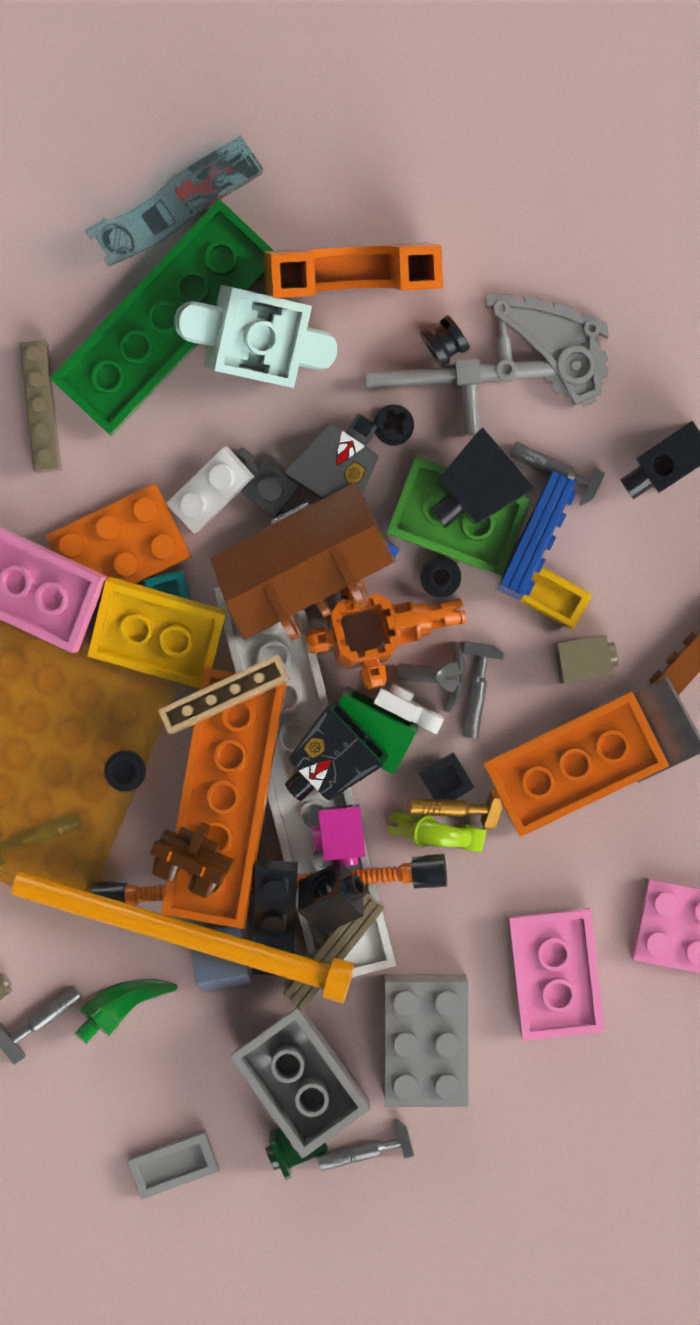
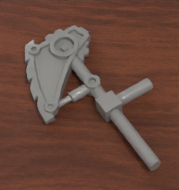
M486 294V308H493V316L498 319L499 338H496L498 364L480 365V359L455 361L454 367L365 373L366 389L455 383L456 388H461L464 436H474L480 430L477 387H480L481 381L499 380L500 382L507 383L519 378L545 377L546 382L550 381L552 383L551 389L555 393H564L565 398L571 399L574 405L581 403L585 407L596 402V397L601 394V386L604 384L602 378L607 377L609 367L605 366V362L608 361L607 354L599 349L601 344L598 341L596 342V336L600 335L608 339V327L606 322L582 312L581 317L571 307L553 302L552 307L540 298L523 296V301L510 294ZM507 327L519 335L542 358V361L513 362L511 337H507Z

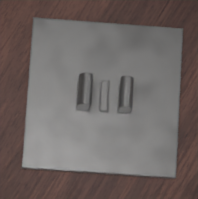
M668 677L634 693L669 763V767L637 781L639 783L699 755L700 734Z

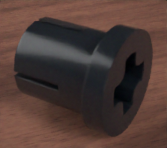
M396 404L387 405L380 409L374 418V424L378 426L375 435L386 445L398 446L404 444L412 436L414 419L411 413L403 406ZM391 414L395 419L399 417L404 419L401 424L402 433H397L394 429H389L388 431L383 429L387 424V415Z

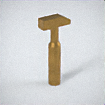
M490 790L486 804H468L464 800L409 798L406 806L408 815L464 817L467 814H482L480 821L485 829L496 828L503 808L497 790Z

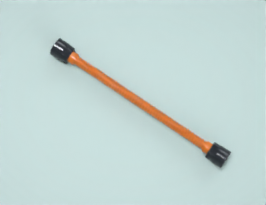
M445 854L412 857L411 863H402L398 868L396 866H393V868L388 866L387 869L386 867H382V869L377 867V870L375 868L371 870L370 868L366 870L362 868L361 871L359 869H356V871L354 869L350 870L352 874H357L361 878L364 885L366 883L370 885L371 882L373 884L377 882L381 884L382 881L383 883H387V881L389 883H392V881L396 883L399 880L403 884L413 883L414 889L447 887ZM301 873L298 874L297 890L299 888V880L311 875L312 873H309L308 875L307 873H304L303 876ZM253 877V883H252V888H251L252 894H255V878H254V877ZM127 880L99 881L92 883L91 893L134 906L141 902H152V900L156 902L157 899L162 901L166 884L158 885L157 887L153 885L152 888L151 886H147V888L142 886L141 888L137 887V885H128Z

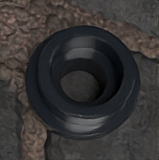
M447 557L432 558L421 570V585L433 597H448L459 588L461 571L458 565ZM438 569L445 570L449 575L448 582L444 585H438L433 580V574Z

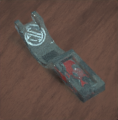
M240 135L171 177L156 194L144 203L118 217L100 220L87 228L85 233L89 239L96 238L107 254L104 257V261L110 267L159 244L179 230L193 216L216 203L218 199H223L262 175L263 168Z

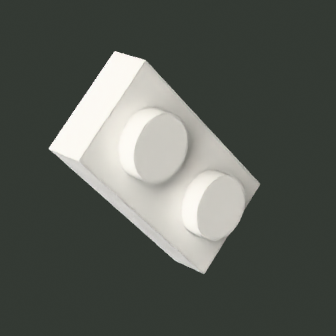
M223 447L166 504L195 534L255 476L228 447Z

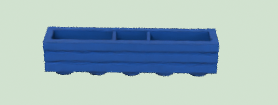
M554 471L550 474L497 590L519 601L524 595H530L535 584L531 579L535 572L540 573L546 560L542 558L545 549H551L556 539V536L552 535L555 527H561L566 517L563 510L566 504L571 505L577 493L573 490L576 484L575 481Z

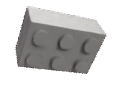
M384 974L385 1107H468V979L466 974Z

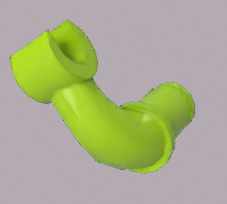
M394 810L389 816L388 820L398 823V826L387 824L388 833L412 840L418 847H458L469 851L483 852L487 829L475 828V825L460 824L459 827H454L436 822L431 816L422 815L418 817L408 815L401 810Z

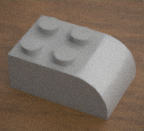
M298 1006L229 1056L302 1159L370 1111V1099L316 1024Z

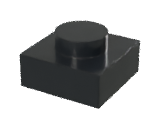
M454 752L418 772L433 799L455 800L475 788Z

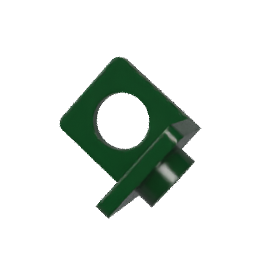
M280 1127L270 1131V1145L265 1147L273 1169H281L285 1180L291 1178L292 1167L328 1150L325 1142L302 1159L291 1146L290 1141Z

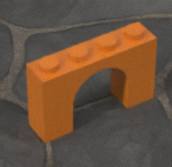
M422 242L263 251L265 293L272 298L316 296V292L343 289L394 288L406 291L443 288L442 245Z

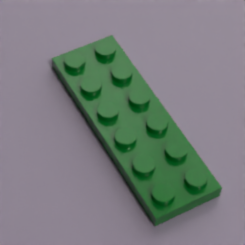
M218 199L50 379L101 428L112 436L198 345L197 343L184 340L177 334L174 327V316L178 308L190 301L216 306L221 285L249 291L264 275L263 251L274 250L228 206Z

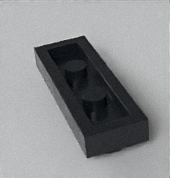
M257 859L255 868L253 942L293 954L295 945L298 862ZM252 968V974L275 975Z

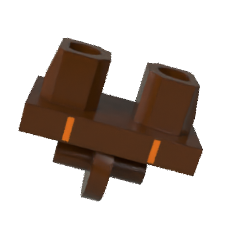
M203 822L200 823L195 832L185 827H181L178 834L166 829L161 838L153 843L150 854L155 856L153 875L166 881H173L177 877L180 868L193 873L188 888L192 893L203 898H208L214 888L226 877L231 870L234 859L217 852L220 843L207 838L210 825Z

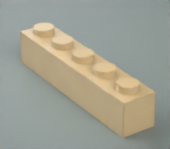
M275 655L158 709L168 734H175L291 679L281 657Z

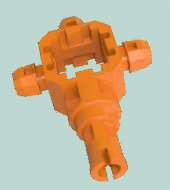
M361 579L360 581L367 592L364 581ZM346 587L340 590L341 598L346 600L338 602L326 622L328 630H325L323 626L309 631L305 635V642L309 653H328L329 648H332L335 662L344 668L362 667L359 673L363 685L367 690L384 687L387 679L385 665H380V663L388 661L398 645L420 641L421 636L431 634L433 629L465 624V610L460 611V608L463 607L460 598L426 606L425 603L414 604L413 601L392 605L391 601L380 594L369 595V602L359 606L349 588ZM369 611V614L376 612L377 619L380 618L381 629L385 639L383 647L358 653L357 650L350 652L349 645L346 646L341 620L347 615L360 614Z

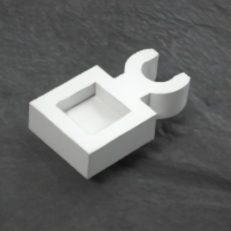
M392 683L390 689L385 686L380 688L374 704L437 734L444 721L443 716L412 701L414 693L397 684Z

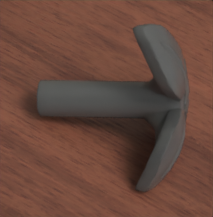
M455 641L451 642L454 654L453 663H448L441 667L399 663L397 667V679L435 683L448 691L449 699L443 710L444 712H450L453 709L463 689V681L461 679L465 673V661L463 653Z

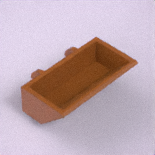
M356 482L210 557L224 601L244 640L280 622L289 638L294 641L303 636L295 613L316 603L323 617L332 614L325 598L346 587L349 588L359 606L369 602V599L360 580L397 561Z

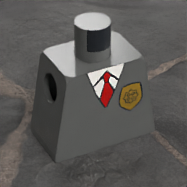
M360 414L356 415L346 432L329 424L285 472L286 476L320 499L354 482L358 484L363 494L379 457L377 453L366 447L378 426Z

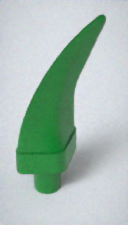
M156 979L131 980L110 986L95 995L80 1009V1012L87 1020L74 1034L85 1044L99 1030L110 1036L119 1026V1023L137 1004L174 992L178 989V986L171 982Z

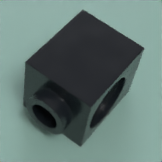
M339 861L299 880L298 912L321 935L363 917V897L366 895L364 883L357 874H352Z

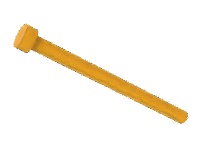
M20 871L16 875L11 893L13 896L324 989L322 998L341 1004L345 1001L352 979L355 963L334 957L331 965Z

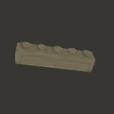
M45 340L20 342L33 471L36 473L62 470L53 386L50 379L49 344Z
M366 892L365 897H363V917L331 930L328 935L326 933L322 934L315 943L318 948L312 955L307 953L304 957L330 965L334 957L344 960L384 910V905ZM288 978L282 984L286 987L283 994L302 1010L305 1009L321 989Z

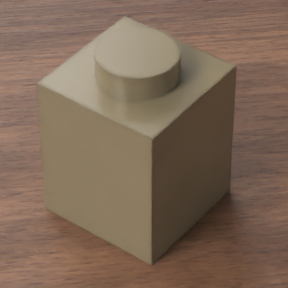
M607 635L554 643L560 684L613 676L612 667L618 666L615 643H608Z

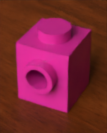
M360 804L319 808L320 826L312 827L315 852L323 851L324 861L333 860V864L341 861L344 866L357 865L358 857H366Z

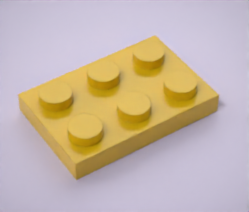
M108 577L105 581L87 657L200 689L204 667L213 669L228 610Z

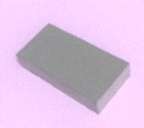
M206 1129L131 1156L128 1159V1164L141 1200L219 1172L220 1168Z

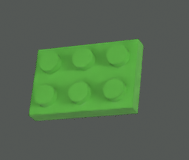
M415 456L386 534L502 577L531 499L523 497L475 526L462 514L447 528H444L429 509L447 495L437 483L447 467Z

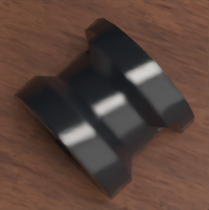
M449 315L443 317L440 320V325L435 329H426L420 333L427 349L442 368L450 363V358L456 353H464L470 350L465 336Z

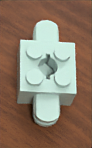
M221 285L216 306L190 301L182 304L174 316V327L180 337L189 342L208 346L203 366L222 373L294 388L299 366L314 370L326 369L331 366L337 356L335 338L328 332L308 327L312 309L311 305L281 298H272L268 295Z

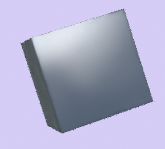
M229 926L212 928L213 930L244 939L243 930L240 928ZM191 949L195 980L202 993L253 984L250 967Z

